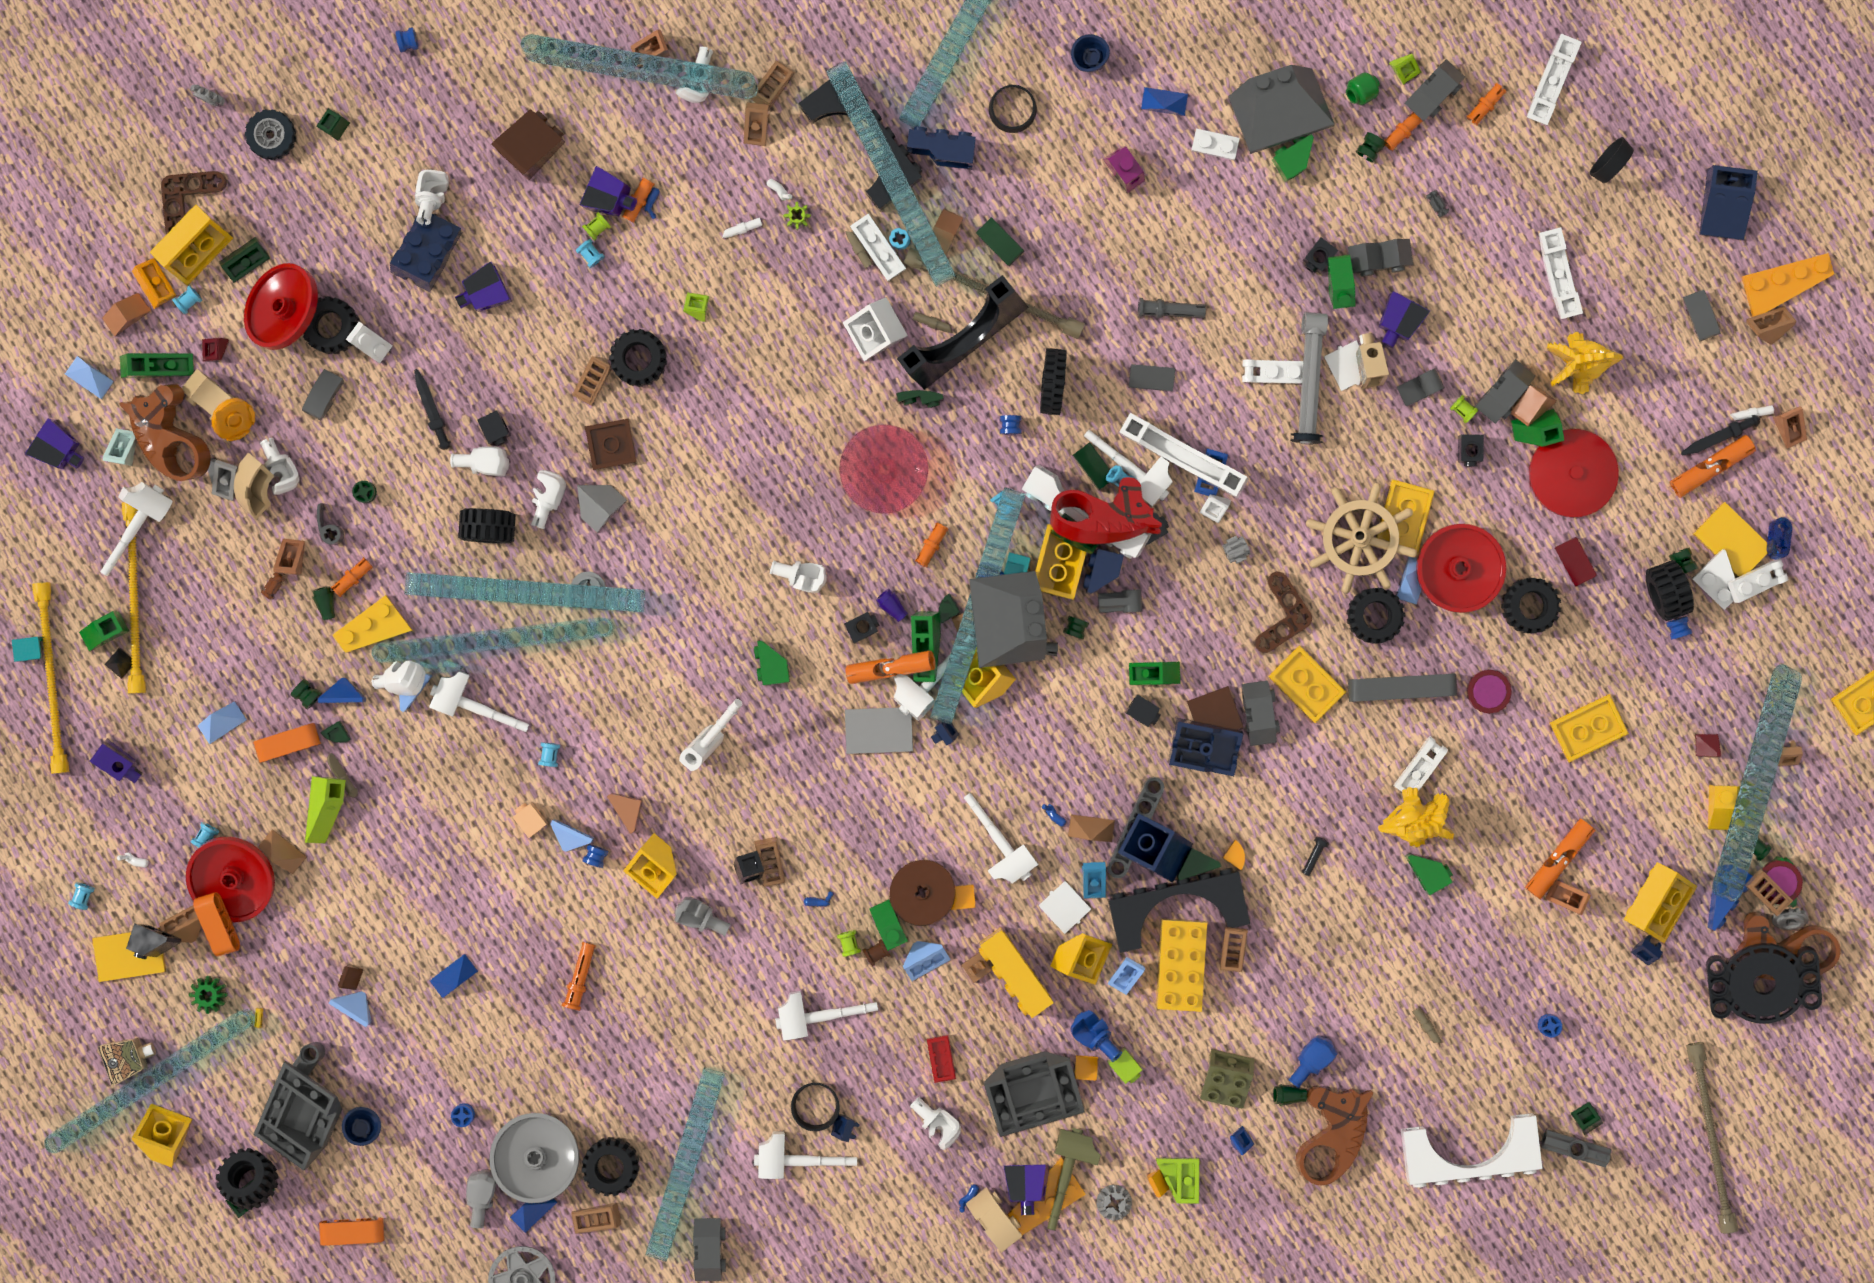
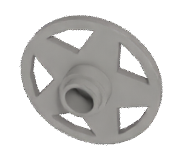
M516 1246L505 1250L495 1259L489 1271L488 1283H542L539 1278L547 1267L550 1274V1283H555V1271L548 1257L541 1251L528 1246ZM519 1252H530L539 1258L526 1263ZM506 1256L508 1270L494 1275L498 1263Z

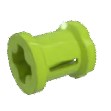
M599 212L596 213V217L592 221L582 226L594 241L606 228H611Z
M1461 395L1449 408L1464 419L1463 422L1465 424L1478 412L1476 407L1474 408L1465 400L1464 395Z
M856 930L837 934V938L840 939L843 957L861 952L855 938Z

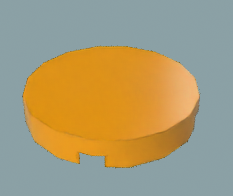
M227 399L214 410L211 418L212 428L222 439L227 441L240 440L251 431V426H254L255 412L252 406L243 399Z

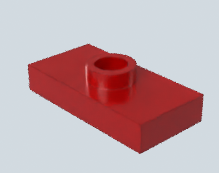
M943 1035L927 1038L934 1083L956 1079L949 1036Z

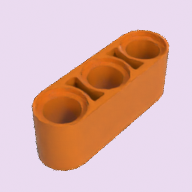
M311 723L256 740L253 744L259 763L292 752L320 745L321 742L315 723Z
M215 892L195 898L193 902L194 910L214 955L219 957L239 951L240 941L221 896Z
M381 1217L378 1220L361 1218L356 1219V1221L342 1219L328 1223L327 1220L319 1222L320 1245L323 1246L366 1244L384 1241V1223Z

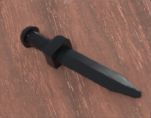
M415 369L416 387L430 421L428 426L430 430L436 433L440 443L438 447L442 450H447L451 446V441H448L443 429L446 425L444 418H440L427 382L419 370Z
M1752 415L1751 418L1742 422L1734 421L1727 424L1728 427L1692 443L1681 452V455L1697 453L1731 437L1736 438L1742 435L1743 430L1752 426L1757 427L1760 424V418L1757 415Z

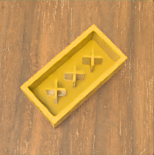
M1161 918L1156 993L1157 1009L1202 1012L1207 935L1206 921Z
M1001 927L979 942V953L986 962L988 960L992 962V971L999 980L1002 978L1005 980V989L1012 998L1015 996L1018 998V1007L1025 1016L1029 1014L1031 1018H1034L1054 1003L1052 997Z

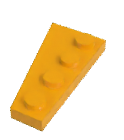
M1829 253L1742 276L1752 317L1772 310L1834 275Z
M1062 1156L1049 1169L1045 1201L1034 1202V1215H1021V1202H1018L1008 1213L1010 1218L1014 1216L1020 1223L1021 1227L1018 1229L1022 1235L1050 1218L1049 1215H1051L1064 1162ZM1073 1173L1061 1210L1086 1195Z

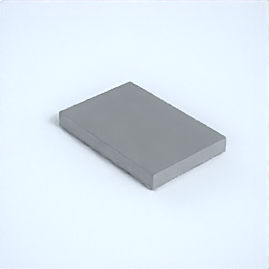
M899 707L845 709L846 754L913 751L911 714L906 716L899 710Z

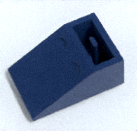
M1717 165L1707 169L1699 235L1744 240L1755 196L1757 170Z

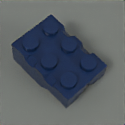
M915 126L914 130L909 129L907 151L909 154L930 156L937 166L972 170L976 137H973L972 133L958 132V136L949 135L950 131L945 129H936V133L927 132L925 127Z
M434 214L431 216V223L429 225H425L426 219H424V224L421 225L416 221L417 217L415 218L412 228L407 232L401 247L396 251L390 262V272L404 280L410 278L415 282L416 286L428 292H431L461 236L460 227Z
M1177 718L1168 763L1169 765L1187 769L1214 772L1234 777L1243 731Z

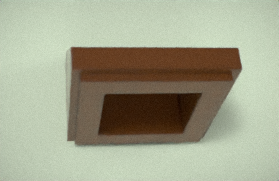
M350 964L345 966L338 987L357 990L363 969Z

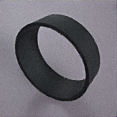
M1004 86L997 90L990 100V118L994 125L1004 132H1021L1027 129L1036 117V101L1033 95L1022 86ZM1005 88H1020L1026 91L1032 99V114L1020 126H1006L994 114V99Z
M1624 137L1618 138L1594 163L1590 170V175L1602 183H1607L1626 165L1634 149Z
M809 1083L802 1086L796 1091L791 1101V1113L794 1120L799 1126L808 1131H822L829 1128L839 1115L840 1104L836 1093L829 1086L822 1083ZM811 1085H820L827 1088L835 1098L836 1109L829 1121L821 1125H811L804 1122L796 1111V1099L799 1093Z

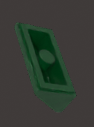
M254 237L219 262L229 278L235 283L266 262L270 257L258 239Z
M1090 442L1072 455L1098 491L1109 484L1106 481V475L1110 469Z

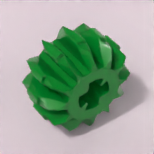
M206 976L205 981L199 978L197 979L198 985H191V988L195 991L189 993V997H195L191 1005L193 1006L198 1003V1012L205 1009L206 1014L211 1013V1010L217 1012L219 1011V1005L223 1006L226 1004L221 999L228 996V993L221 992L226 985L218 986L219 978H215L212 982L211 976ZM211 991L212 996L205 998L204 994Z

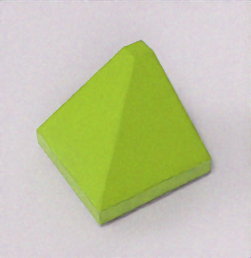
M1413 54L1389 62L1403 85L1421 73Z
M687 292L683 312L699 321L705 322L709 296Z

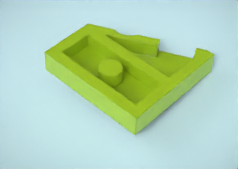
M1156 1158V1162L1176 1203L1199 1204V1158Z

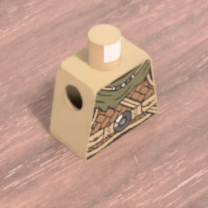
M1372 333L1362 334L1359 336L1361 346L1358 347L1356 352L1361 388L1382 386L1389 375L1382 343H1374Z
M138 1037L98 1046L111 1086H115L147 1068L146 1058L156 1055L153 1043L141 1046Z

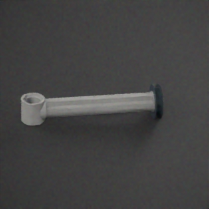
M1304 312L1302 317L1301 331L1305 335L1299 431L1298 433H1291L1294 439L1290 441L1305 445L1323 443L1320 441V437H1323V435L1316 434L1322 337L1327 332V314Z

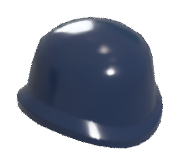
M1093 34L1079 37L1071 49V58L1074 65L1083 72H1096L1102 69L1110 56V48L1107 42Z
M366 1107L351 1109L342 1121V1133L345 1139L353 1145H368L375 1141L381 1132L379 1116L373 1110Z

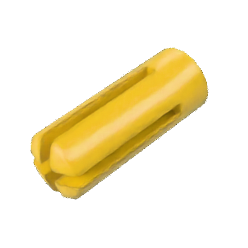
M256 1008L255 1028H262L264 1008Z

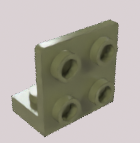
M1211 1049L1208 1072L1200 1099L1242 1109L1254 1076V1059Z

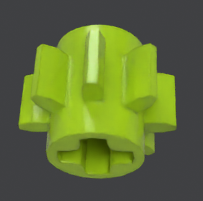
M798 202L792 208L787 205L789 214L783 215L784 218L790 219L787 226L790 227L794 224L797 231L799 230V225L803 224L807 227L808 225L805 220L806 218H811V214H805L808 208L807 205L803 206V208L799 207ZM793 212H802L801 220H792L794 218L792 214Z

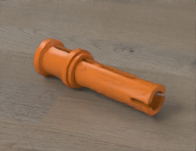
M582 942L572 982L567 984L568 992L565 1002H562L561 1006L581 1011V999L583 993L586 992L584 984L596 945Z

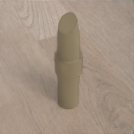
M845 231L854 253L859 257L864 268L872 266L873 264L866 254L864 246L859 242L855 233Z
M915 311L912 320L928 325L927 327L933 329L936 328L944 332L953 333L951 325L935 317H929Z
M1418 1007L1412 1011L1421 1024V1028L1428 1034L1432 1042L1442 1043L1433 1024L1427 1019L1421 1008Z

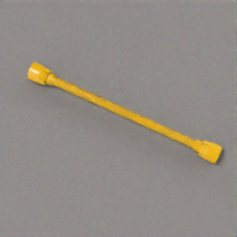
M122 502L123 520L126 521V526L128 527L138 510ZM134 537L128 544L129 599H131L129 600V607H131L130 633H132L130 634L132 641L131 664H133L131 667L133 668L130 670L131 675L128 676L127 686L128 693H146V682L144 675H142V670H140L141 665H139L140 639L138 638H140V634L138 631L139 611H137L139 610L137 608L139 607L137 605L138 577H136L138 574H136L137 546H135L137 543H135L136 537Z
M50 582L32 584L34 600L38 603L41 614L40 620H42L41 631H43L42 640L43 648H45L43 651H45V670L47 671L46 679H48L47 690L49 693L48 699H50L51 730H53V747H55L52 750L53 756H50L51 774L70 772L67 754L64 755V749L61 747V728L59 725L60 719H58L59 708H57L56 680L54 677L55 671H53L55 669L53 668L54 660H52L53 651H51L53 649L49 629L50 620H48L49 612H47L49 600H51Z

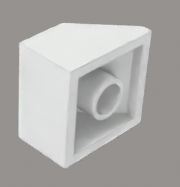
M887 297L867 305L843 322L864 361L908 336Z

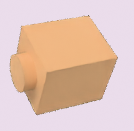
M523 803L515 810L517 814L513 816L528 838H531L549 824L533 803L529 805Z

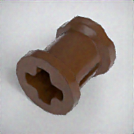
M882 939L871 948L862 950L872 967L882 958L891 956Z

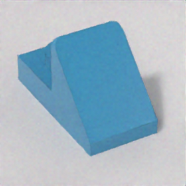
M1083 863L1084 899L1106 898V863Z

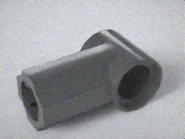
M1141 589L1098 594L1099 613L1123 611V613L1143 612Z
M312 1042L303 1046L293 1066L309 1076L317 1063L324 1058V1046L319 1042ZM310 1048L316 1051V1058H312L309 1055Z

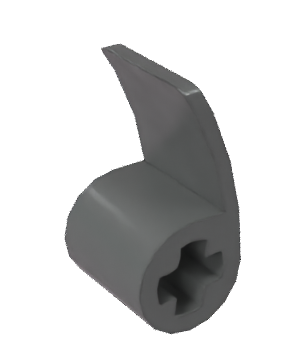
M1435 368L1397 386L1405 406H1409L1445 388Z
M320 503L317 506V523L321 538L327 544L338 545L344 539V531L336 525L324 526V504ZM330 530L337 532L335 540L328 538V534H331Z

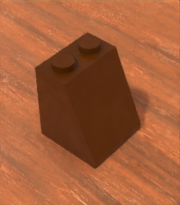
M532 109L528 110L491 144L527 180H530L565 143L561 138L564 134L555 125L551 128L545 122L548 119L539 110L535 113Z

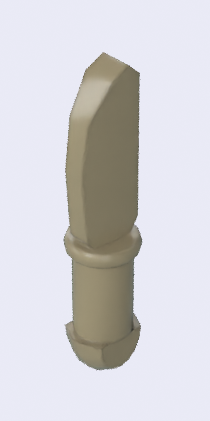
M330 753L327 756V763L331 771L338 779L346 780L345 789L348 795L352 798L357 797V788L354 787L334 754Z

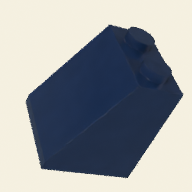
M1138 813L1118 853L1173 883L1193 843L1173 830Z

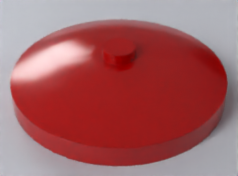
M284 263L271 268L258 279L249 293L244 309L245 330L255 344L268 350H279L291 345L303 335L314 317L318 301L317 285L310 272L296 264Z
M1582 429L1563 430L1564 441L1543 447L1538 446L1535 450L1529 467L1530 485L1535 497L1549 511L1564 517L1587 516L1601 509L1613 496L1619 477L1617 459L1610 446L1598 435Z
M1470 524L1449 525L1434 532L1421 547L1416 564L1417 579L1423 593L1436 606L1451 612H1472L1488 605L1500 592L1506 577L1504 552L1497 540L1480 527Z
M218 837L205 842L191 856L186 868V885L192 900L194 901L195 898L217 892L221 896L232 922L247 921L260 914L268 905L274 893L275 877L269 860L256 846L240 838Z

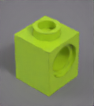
M1124 1047L1121 1049V1056L1116 1061L1112 1062L1109 1059L1107 1062L1125 1084L1128 1082L1133 1083L1141 1076L1142 1068Z

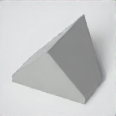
M211 458L208 473L212 483L213 495L233 501L235 496L234 479L238 466Z
M577 485L581 518L597 533L627 501L611 485Z

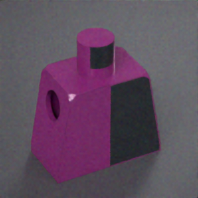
M1126 146L1119 147L1103 159L1126 193H1129L1145 181L1143 169Z

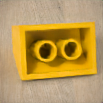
M195 205L157 243L150 253L165 269L188 286L230 243L233 237L204 210Z
M1047 524L1035 568L1041 592L1074 600L1086 552L1052 534L1053 528L1050 524Z
M1657 862L1654 868L1650 870L1645 884L1639 889L1634 903L1628 908L1624 920L1660 942L1665 943L1697 886L1679 873Z

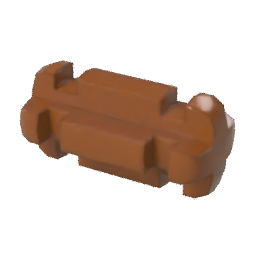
M277 572L273 573L274 577H271L264 586L266 589L261 591V594L268 599L273 598L272 595L276 594L282 586L281 582L285 581L284 576Z

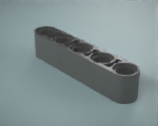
M1456 673L1348 679L1349 702L1457 696Z
M1149 777L1143 783L1108 861L1107 871L1114 878L1124 877L1132 863L1131 860L1118 853L1121 844L1130 830V824L1135 821L1138 813L1151 819L1164 792V783L1157 777ZM1155 780L1159 783L1160 788L1156 793H1151L1148 790V784ZM1142 801L1150 803L1151 808L1149 812L1141 813L1139 811V804ZM1121 862L1123 864L1121 873L1115 874L1112 872L1111 867L1113 863Z

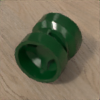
M1367 132L1364 137V143L1359 145L1356 153L1361 157L1365 154L1368 156L1366 160L1374 163L1378 157L1377 153L1384 148L1386 142L1377 135Z
M1690 547L1669 555L1670 560L1676 561L1684 573L1698 568L1696 562L1691 558L1692 552Z
M303 679L290 695L294 699H300L302 706L308 710L322 693L318 689L311 688L310 682Z

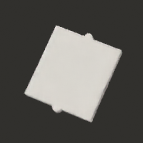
M1357 340L1344 347L1339 346L1338 350L1324 356L1341 391L1354 384H1360L1356 357L1359 347Z
M1066 881L1054 891H1050V895L1038 905L1064 934L1076 923L1079 924L1080 919L1091 910Z

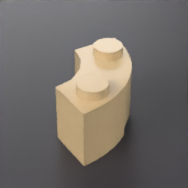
M196 369L182 386L184 393L187 395L185 400L193 406L197 404L211 415L210 420L219 404L227 399L234 398L199 369Z
M247 453L243 460L240 461L236 471L234 493L239 505L257 520L271 505L267 490L274 475L250 453Z
M986 1187L969 1200L966 1205L976 1221L979 1220L986 1230L984 1232L1002 1253L1022 1237L1018 1229L1021 1225L1014 1216L1010 1218L1001 1206L1003 1200L995 1191L991 1193Z

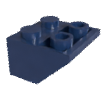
M1097 549L1095 553L1090 554L1088 566L1092 568L1090 575H1085L1083 588H1086V594H1092L1119 577L1124 555Z

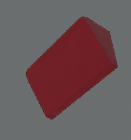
M1573 537L1555 547L1575 587L1597 576L1577 537Z

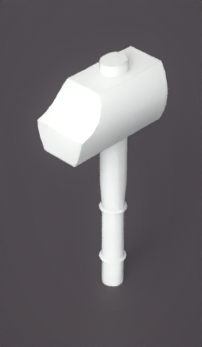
M1090 429L1085 433V438L1140 482L1142 497L1145 503L1153 507L1159 499L1164 501L1170 493L1167 489L1173 483L1168 474L1169 462L1160 457L1146 474Z
M144 482L134 487L122 488L118 497L138 511L126 528L111 556L106 560L107 562L100 571L102 574L109 576L124 550L129 546L128 544L135 537L148 516L160 522L166 515L173 501L163 494L164 489L157 485H154L152 488Z
M968 634L950 655L943 660L937 667L935 682H922L918 686L907 675L897 674L894 677L895 684L897 685L894 700L900 705L899 710L906 716L911 714L918 721L925 716L935 704V700L928 692L943 677L946 671L951 668L950 666L960 655L967 650L974 641V638Z
M459 671L453 677H441L438 686L434 685L430 695L434 697L429 707L453 717L457 707H461L527 732L528 723L463 697V692L470 677L465 672Z
M735 699L714 726H707L685 748L679 759L690 771L698 769L718 748L724 738L721 730L737 714V711L742 706V701Z
M971 793L966 795L964 799L971 807L970 809L974 811L995 844L1006 857L988 870L993 879L1003 878L1013 884L1020 878L1022 881L1032 875L1030 871L1038 863L1023 844L1014 851Z
M801 991L789 993L787 1001L778 1007L779 1018H775L777 1029L782 1031L783 1040H791L808 1036L806 1024L878 1011L877 1002L804 1013Z
M773 1131L772 1136L767 1141L759 1143V1155H754V1166H758V1178L763 1179L784 1178V1166H857V1157L784 1155L785 1133L783 1131Z

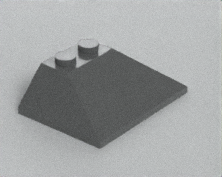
M1288 65L1249 78L1228 96L1250 154L1335 126L1312 68Z
M1036 571L969 579L979 668L1045 660L1047 634L1042 592Z
M1044 1051L1002 1063L984 1082L1000 1137L1085 1113L1070 1058Z
M285 1061L253 1135L302 1170H306L327 1146L341 1114L342 1107L336 1095Z

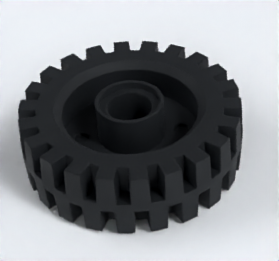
M1046 348L1040 401V413L1060 415L1067 350Z

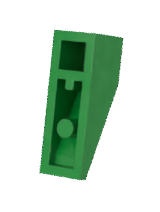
M193 353L124 354L120 356L121 378L191 376L194 373Z
M918 611L911 616L912 654L932 651L935 657V669L914 673L913 681L935 682L941 637L940 612Z

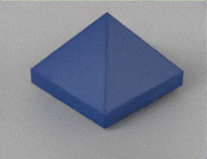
M1243 1126L1230 1136L1231 1145L1241 1155H1244L1254 1145Z

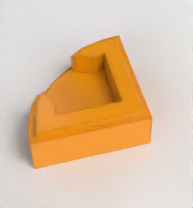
M1234 840L1222 858L1242 870L1245 863V853L1240 843Z

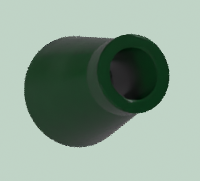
M330 586L313 590L314 596L312 598L322 616V620L335 618L334 593L331 591Z
M1283 1084L1275 1086L1273 1089L1274 1104L1285 1106L1306 1102L1307 1090Z

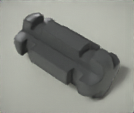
M1434 190L1426 198L1430 199V205L1435 213L1438 212L1437 216L1440 218L1446 215L1449 209L1445 208V202L1440 195H1437L1438 191Z

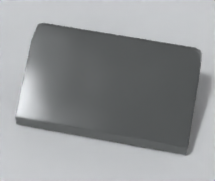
M1131 364L1129 388L1173 391L1176 368Z

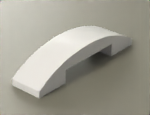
M1560 34L1531 102L1527 118L1548 125L1571 64L1574 62L1582 43L1581 41Z
M1561 227L1539 233L1543 262L1560 319L1583 314L1579 295L1575 291L1565 252L1567 248Z

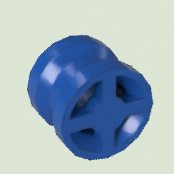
M414 27L408 28L407 31H395L401 53L406 52L410 48L413 50L419 49Z
M1000 416V421L1002 422L1000 434H1022V429L1019 427L1022 416Z
M1687 616L1666 622L1667 627L1671 630V640L1693 633L1692 629L1688 627L1687 623L1689 620Z
M588 844L587 855L583 857L582 861L592 866L603 868L604 857L608 855L609 851Z
M1545 1014L1538 1020V1029L1543 1035L1552 1038L1561 1033L1562 1022L1558 1017L1552 1014Z
M466 1103L459 1104L451 1112V1120L457 1127H466L475 1118L473 1107Z

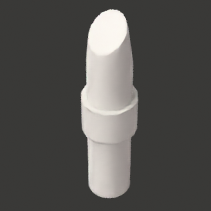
M757 218L745 223L736 224L737 226L724 230L722 238L741 235L749 230L763 226L761 219Z
M1772 405L1760 408L1754 407L1732 413L1730 416L1734 420L1751 418L1752 415L1765 416L1774 414V408Z

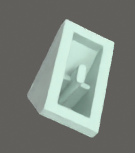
M116 428L103 455V461L132 466L137 442L133 431Z

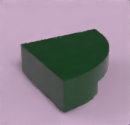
M950 594L943 598L939 606L941 623L960 613Z
M341 721L320 732L324 738L332 742L344 743L352 740Z

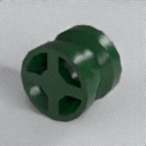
M359 481L354 485L352 493L355 500L361 503H370L376 498L377 490L371 482Z
M1068 616V625L1064 628L1063 633L1083 640L1085 636L1084 630L1088 627L1089 623Z

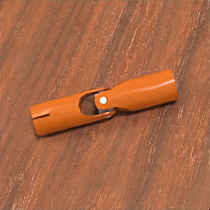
M1744 435L1671 480L1670 485L1676 495L1681 498L1714 476L1756 452L1755 445L1747 435ZM1723 459L1722 463L1719 465L1717 461Z
M932 651L902 655L897 660H894V658H884L849 664L846 666V678L849 684L890 678L897 674L908 675L931 671L935 669V657ZM884 662L883 672L885 674L881 673L879 669V664Z
M1580 818L1527 883L1525 889L1541 900L1596 830Z

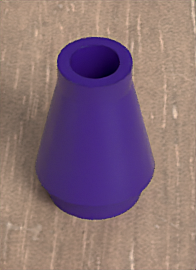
M890 589L885 590L876 599L878 607L898 622L908 614L896 593Z

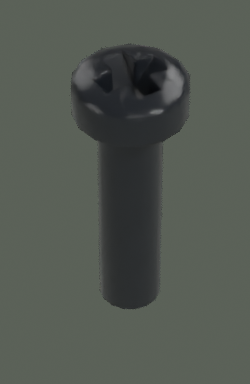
M1318 836L1314 839L1316 845L1302 870V873L1310 876L1323 848H1328L1330 844L1327 840Z

